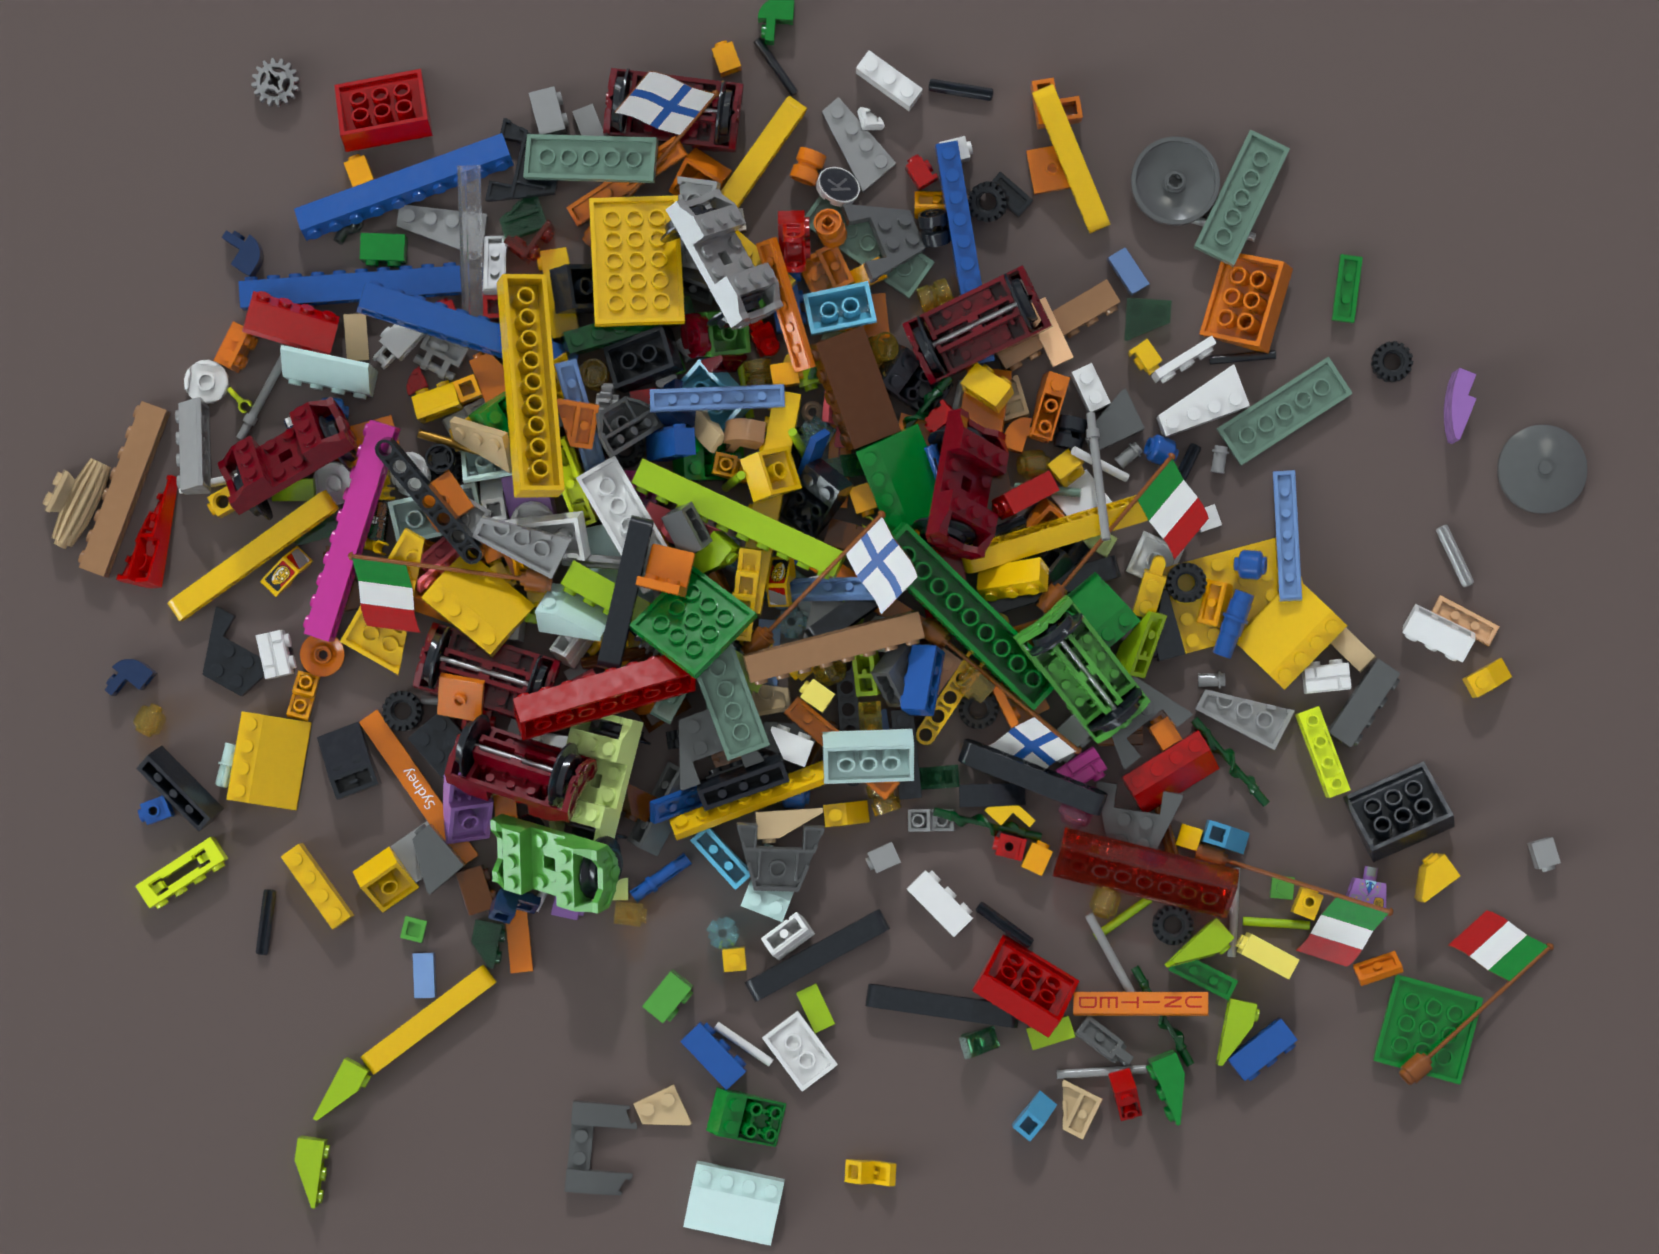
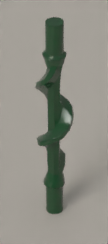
M951 377L941 380L933 388L932 392H928L924 396V404L915 415L907 416L903 419L904 429L915 425L919 419L925 420L929 416L928 408L953 381Z
M1198 717L1192 720L1193 726L1207 740V745L1211 752L1220 754L1230 766L1229 774L1234 778H1240L1247 785L1250 795H1253L1263 807L1266 806L1270 801L1261 792L1259 786L1256 785L1255 778L1251 775H1246L1235 763V752L1233 749H1223L1212 736L1210 729Z
M936 807L933 810V816L954 821L960 827L968 823L987 827L994 837L999 830L1035 841L1041 840L1042 833L1019 828L1016 823L1011 821L1003 825L990 823L983 814L966 817L958 815V813L952 810L949 811Z
M1139 965L1132 968L1131 971L1137 979L1142 992H1152L1149 987V981L1144 976ZM1160 1016L1159 1028L1170 1032L1176 1043V1050L1185 1065L1188 1067L1194 1064L1192 1057L1186 1049L1187 1046L1184 1044L1183 1033L1173 1028L1166 1016Z

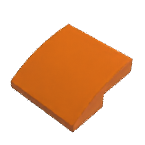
M825 246L816 250L815 253L811 254V259H806V271L801 272L811 293L846 286L855 282L839 247L828 248Z

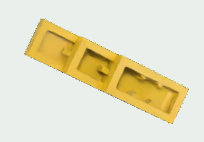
M740 547L733 596L755 611L762 549ZM753 622L735 640L751 642Z

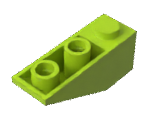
M301 1135L297 1139L295 1163L310 1206L315 1209L323 1201L324 1190H321V1183L325 1181L327 1175V1168L324 1167L325 1158H329L330 1145H327L328 1139Z

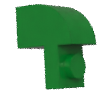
M768 0L760 8L758 23H766V25H762L761 38H765L766 45H774L776 24L793 25L795 0Z

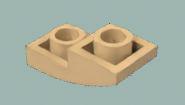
M361 313L343 314L347 359L355 361L369 360L366 315Z
M696 411L695 427H693L695 428V436L707 450L714 453L717 447L722 444L724 433L719 423L711 421L707 411Z
M1347 628L1331 642L1360 673L1376 658Z

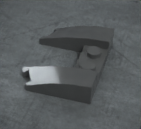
M573 1101L564 1192L621 1195L623 1193L619 1189L625 1179L631 1180L633 1173L590 1169L594 1126L637 1129V1123L630 1122L626 1111L631 1109L630 1105Z

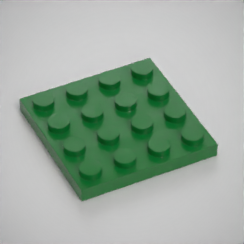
M693 566L685 597L662 592L629 626L634 633L697 679L757 618V613Z
M1399 974L1395 975L1372 1060L1401 1068L1416 1053L1428 1055L1482 1006L1483 998ZM1479 1015L1431 1058L1432 1070L1427 1076L1461 1084Z

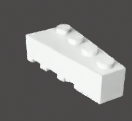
M1233 364L1158 415L1156 420L1162 436L1170 437L1247 409L1250 405L1235 365Z
M583 511L501 520L572 538L563 558H577V560L585 561L591 554Z

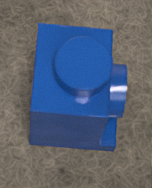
M163 795L141 803V809L138 810L140 820L142 822L146 821L147 825L176 816L172 804ZM153 806L157 808L155 815H152L150 811Z

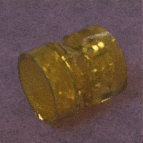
M945 277L934 281L932 286L924 285L916 289L924 313L954 299Z
M882 332L868 338L877 365L892 360L898 355L899 345L897 339L891 333Z
M771 358L755 359L743 363L744 374L749 377V380L746 381V386L773 385L772 376H770Z
M588 359L580 366L579 370L583 384L589 390H601L603 383L609 382V371L602 361Z
M869 786L865 787L869 799L873 800L871 806L874 816L902 808L899 797L894 795L895 790L885 801Z

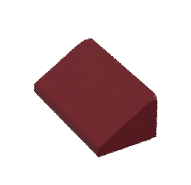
M718 355L703 359L701 363L709 373L735 372L747 359V355Z

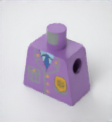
M1365 866L1363 879L1352 877L1345 896L1386 908V883L1376 882L1378 868Z

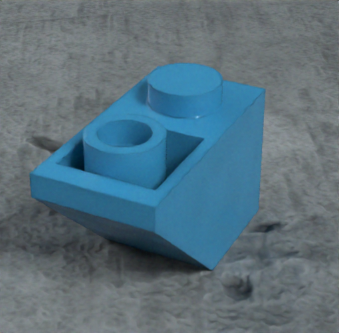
M1207 820L1200 841L1244 854L1250 833Z
M1039 1090L1011 1125L1028 1141H1031L1046 1123L1057 1104Z

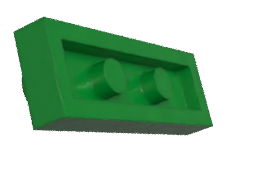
M1340 254L1331 321L1354 323L1363 257Z
M1199 960L1168 968L1169 971L1228 1001L1238 983V980Z

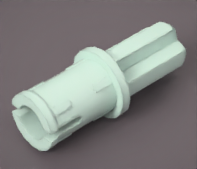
M225 743L221 762H218L220 766L215 784L223 788H227L229 785L236 745Z

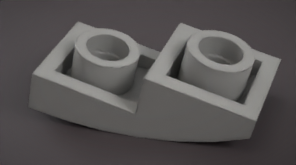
M908 809V832L956 831L954 821L933 816L934 809Z

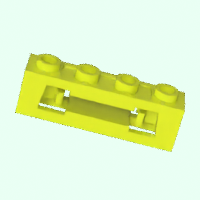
M566 436L560 437L565 487L562 494L569 512L583 511L586 525L595 523L599 520V517L576 477L584 473L574 447L569 446Z
M1313 707L1295 714L1326 798L1350 791L1351 789L1320 707Z
M209 837L135 887L149 908L157 907V909H160L169 903L168 898L172 895L180 896L188 890L186 886L192 882L196 885L207 878L205 874L213 870V872H216L225 866L224 862L229 858L216 838ZM203 850L206 851L202 855L196 857V855L202 852ZM195 859L200 864L210 860V863L204 867H197L170 886H167L164 880L159 881L153 886V883L160 878H168ZM168 887V890H167V891H165V892L162 893V894L159 893L160 891H162V890H164V889H166V888Z

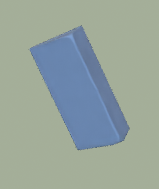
M1126 247L1107 258L1108 263L1130 296L1149 285V282Z
M435 952L413 953L414 998L437 997Z

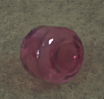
M1064 803L1061 804L1058 811L1061 813V822L1075 830H1079L1082 827L1086 828L1093 817L1092 814Z

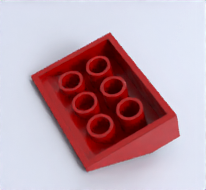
M421 69L334 85L340 136L346 152L433 136Z
M1003 934L972 991L1049 1038L1060 1023L1079 980Z

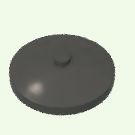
M1166 137L1151 143L1138 156L1131 173V191L1140 210L1150 219L1169 226L1186 225L1204 216L1214 204L1220 187L1219 169L1211 153L1200 143L1185 137Z
M1534 425L1517 432L1505 443L1498 458L1497 475L1502 491L1513 504L1531 513L1546 514L1567 507L1579 496L1587 478V460L1581 445L1565 430L1551 425Z

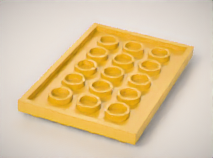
M678 195L589 198L595 327L685 324L681 240L678 238L666 243L660 241L661 237L666 233L665 225L671 220L666 209L678 201Z
M1276 538L1183 562L1196 564L1201 568L1207 577L1206 582L1207 579L1233 585L1231 598H1233L1235 589L1254 595L1252 607L1247 618L1248 624L1279 594ZM1241 551H1261L1264 557H1267L1266 574L1262 575L1258 580L1240 578L1238 571L1234 570V559L1239 557ZM1175 565L1165 567L1163 574L1168 576V572ZM1189 574L1181 575L1178 579V587L1185 592L1193 589L1195 585L1194 578ZM1204 593L1201 598L1189 603L1179 602L1169 595L1186 654L1215 646L1220 632L1218 627L1197 622Z

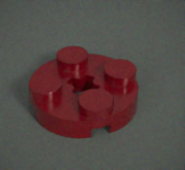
M699 313L686 314V322L681 324L682 345L684 349H689L691 354L687 355L690 358L703 357L712 348L711 341L708 338V318L701 316Z

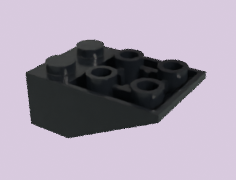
M897 343L879 367L887 392L915 412H918L923 406L924 396L928 392H932L933 388L939 384L938 382L931 385L914 352ZM950 383L943 394L936 398L928 408L929 413L940 406V401L945 399L954 386L953 383Z
M822 458L806 464L799 477L802 488L792 491L780 514L782 518L798 531L815 539L845 502L854 485Z
M359 721L317 737L328 778L337 800L382 784Z

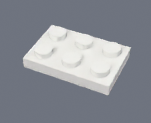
M1213 336L1208 337L1155 370L1151 375L1154 382L1157 383L1161 380L1162 383H1165L1176 375L1175 371L1178 369L1183 372L1195 363L1194 359L1199 358L1202 360L1214 351L1213 347L1216 344Z
M798 1010L762 1037L801 1091H804L838 1065Z

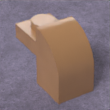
M747 418L727 420L725 422L723 443L726 444L725 451L734 453L740 446L757 450L764 443L766 422Z

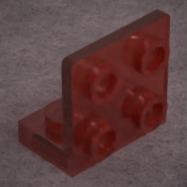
M547 220L528 246L520 237L515 236L513 238L510 235L504 240V244L509 251L529 264L531 261L535 262L540 256V248L543 244H548L555 235L553 232L555 228L552 222Z

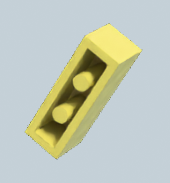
M814 679L811 682L806 680L799 690L802 693L800 698L822 714L835 697V693Z

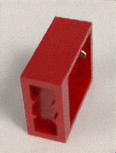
M1049 470L991 500L993 503L992 508L994 513L998 514V517L1000 516L1001 520L1054 494L1059 491V488Z

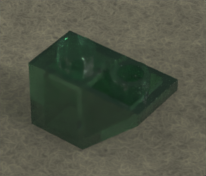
M476 919L471 942L486 965L494 969L496 964L500 965L502 951H499L500 942L504 943L507 929H503V923Z

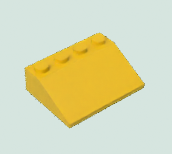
M468 551L470 557L477 558L470 551ZM461 556L449 566L495 573L481 560L476 564H468ZM444 571L421 597L424 602L491 657L498 652L535 608L532 602L502 578Z
M1302 582V601L1280 602L1278 594L1243 629L1241 637L1237 641V645L1284 690L1347 627Z
M242 711L226 800L297 810L312 723Z

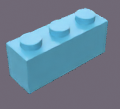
M712 828L697 833L690 840L735 890L750 877L748 867Z

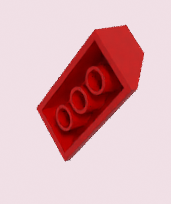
M253 291L242 332L295 348L330 355L340 316H336L331 311L316 310L307 304L299 305L293 303L287 298L279 299L272 297L267 292Z
M1199 730L1124 774L1121 776V779L1140 810L1150 812L1162 804L1164 791L1181 793L1220 768Z

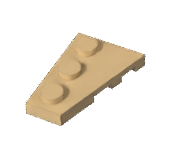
M454 417L449 421L453 440L506 472H512L508 432L458 417Z

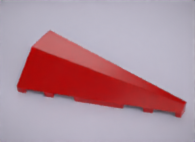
M167 475L166 479L168 481L163 493H158L156 499L159 502L154 512L149 511L134 541L136 542L132 556L127 555L125 562L128 564L123 573L117 575V581L145 588H162L177 494V477Z

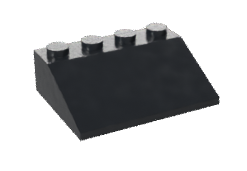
M1424 761L1343 797L1373 863L1455 827L1454 814Z

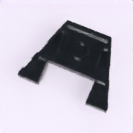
M503 118L500 134L502 133L507 141L521 143L512 185L489 180L485 201L497 202L555 195L558 180H528L523 177L527 134L532 133L512 123L511 120Z
M217 606L202 675L239 696H244L264 677L261 658L225 637L236 616ZM288 647L289 652L291 653L293 651V648Z

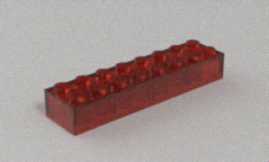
M1065 827L1055 857L1052 876L1226 919L1238 888L1239 869Z

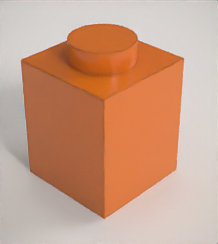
M1159 715L1150 721L1151 726L1148 727V730L1161 751L1182 739L1167 716L1163 718L1162 715Z

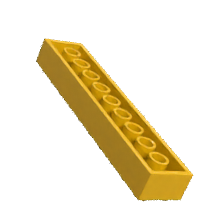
M502 274L497 281V296L514 498L559 497L565 490L546 274Z
M785 391V408H768L771 412L770 417L765 416L764 421L766 422V439H764V443L760 446L759 451L788 445L790 451H792L793 441L788 431L791 428L797 427L802 400L801 394ZM784 494L749 504L748 508L779 522ZM749 539L746 542L745 547L760 549L756 547V541ZM769 548L768 552L762 550L755 605L757 616L762 614L766 582L773 555V549Z

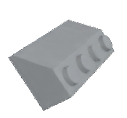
M201 397L178 403L179 410L175 411L176 423H179V432H176V444L179 445L180 454L176 455L177 467H180V475H177V487L185 495L211 494L209 406Z

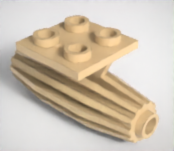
M90 458L76 479L65 469L62 473L57 472L52 483L55 485L52 493H47L43 501L45 511L49 513L59 512L51 537L55 539V545L64 549L67 546L72 547L83 533L103 495L111 467Z

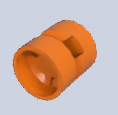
M800 147L796 157L798 164H793L789 177L802 184L816 187V181L820 175L818 170L823 169L827 157L813 149Z
M828 208L818 212L813 223L821 243L828 248L839 247L847 238V229L838 211Z

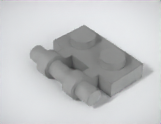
M426 334L420 348L427 351L425 357L416 354L413 362L420 365L421 369L425 371L428 369L438 374L439 378L443 380L446 378L453 382L456 374L449 371L451 365L460 368L470 348ZM434 356L444 360L442 366L432 362Z

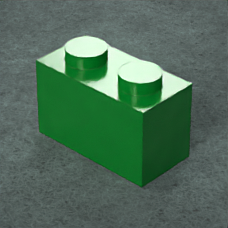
M361 233L360 260L370 267H378L379 263H388V267H399L401 264H407L408 237L405 234Z

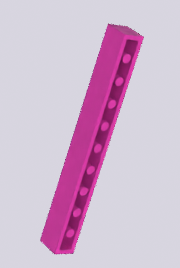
M370 420L364 427L363 436L365 438L356 453V457H358L356 466H353L350 472V479L352 480L343 495V500H345L343 508L337 514V528L333 530L330 536V543L332 544L323 559V564H325L323 573H320L317 578L316 584L318 589L310 601V606L312 607L310 615L306 616L303 623L305 628L304 634L328 642H333L336 639L356 575L353 560H349L348 554L353 552V554L362 555L388 472L387 467L375 453V445L384 437H391L397 441L400 428L375 420ZM381 444V450L386 454H390L392 451L390 444Z

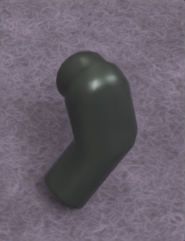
M363 222L342 228L337 231L333 240L342 245L348 235L362 230Z

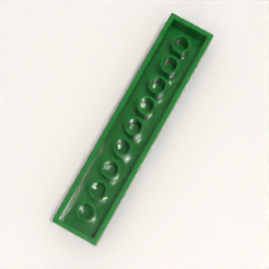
M901 522L892 531V535L911 559L918 575L906 590L1007 689L1029 708L1035 710L1054 688L1045 676L1038 671L1013 638L1018 632L907 523ZM1028 643V648L1030 650L1032 646Z

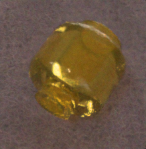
M1039 449L1023 451L1016 460L1017 471L1023 478L1032 479L1047 472L1049 469L1047 464L1050 463V458Z
M841 660L833 661V665L830 667L820 668V665L814 666V677L823 686L834 685L845 678L846 665Z
M153 703L150 706H141L133 720V724L136 726L135 730L150 738L152 735H158L167 719L162 713L163 708Z
M1104 884V887L1094 889L1089 907L1095 916L1109 919V917L1116 915L1121 902V895L1116 892L1117 888Z

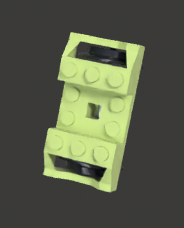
M610 715L600 719L619 723V726L600 721L598 727H590L591 721L570 727L566 745L569 742L575 743L578 748V754L596 760L598 770L594 778L587 782L571 819L572 822L549 821L550 828L564 831L566 824L573 828V835L593 841L603 836H610L616 839V841L628 838V836L618 834L616 831L638 743L651 745V742L644 739V732H642L643 722ZM589 730L615 736L617 738L615 739L589 732ZM564 799L559 803L558 808L562 809Z

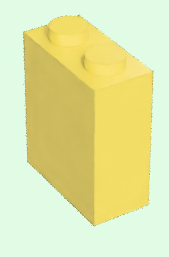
M1248 932L1245 935L1241 934L1235 945L1238 947L1236 952L1286 979H1290L1299 962V959Z

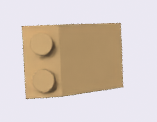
M823 808L756 812V823L758 825L757 839H762V843H776V838H781L823 813Z

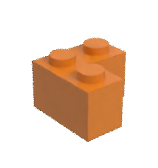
M1054 77L1032 81L1030 86L1031 93L1051 84L1055 87ZM1032 95L1037 130L1044 129L1046 127ZM1080 97L1061 98L1060 102L1069 124L1081 123L1083 115Z

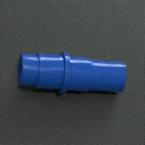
M1235 589L1226 612H1223L1224 619L1219 629L1220 632L1212 651L1213 653L1231 659L1244 626L1248 624L1247 618L1252 607L1254 595Z

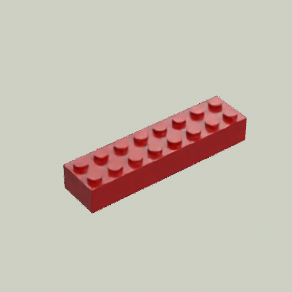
M654 655L642 662H630L624 667L609 668L603 673L596 675L588 674L576 681L567 680L555 687L547 686L534 693H522L513 698L515 720L522 741L693 692L695 691L696 679L665 655Z

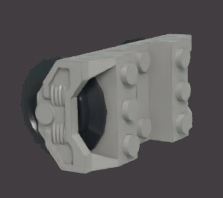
M720 189L712 190L688 201L684 199L678 200L666 209L671 220L665 225L666 233L661 237L660 241L666 243L681 237L721 309V312L707 322V326L718 325L721 330L729 327L732 330L742 329L750 323L758 322L784 306L780 298L779 281L768 262L754 267L741 240L735 233L746 222L736 204L722 195ZM710 204L712 208L706 209L705 206ZM761 299H763L766 304V306L763 308H761L759 304V301Z

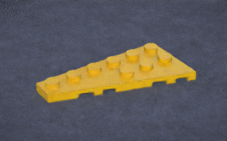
M405 528L388 559L421 563L425 538ZM407 566L414 597L420 567ZM360 605L340 642L399 675L407 631L367 626Z

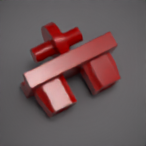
M760 320L752 324L750 323L749 328L752 331L750 334L758 355L763 357L764 355L773 356L778 353L780 344L770 322L764 324Z

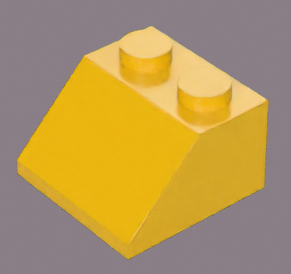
M449 380L442 381L436 384L437 388L428 390V388L420 389L415 392V396L411 397L416 417L422 424L458 412L464 408L453 382L449 383Z
M789 445L759 451L740 459L753 502L770 499L802 488Z
M387 847L353 871L360 888L382 913L419 888L390 847Z
M1432 852L1422 859L1423 864L1418 869L1414 897L1417 901L1425 903L1461 876L1445 854H1433Z

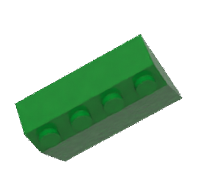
M918 423L856 449V455L878 508L886 514L884 520L891 533L901 522L911 526L915 520L927 518L930 514L936 480L924 447H927Z
M1096 572L1067 595L1109 648L1140 622V619Z

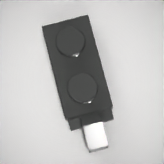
M1090 1015L1086 1016L1074 1033L1113 1063L1119 1061L1124 1066H1127L1134 1058L1125 1051L1127 1046L1123 1044L1124 1041Z

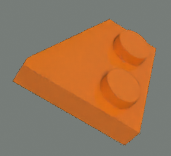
M557 398L558 411L569 446L592 450L597 423L596 413L599 411V404Z

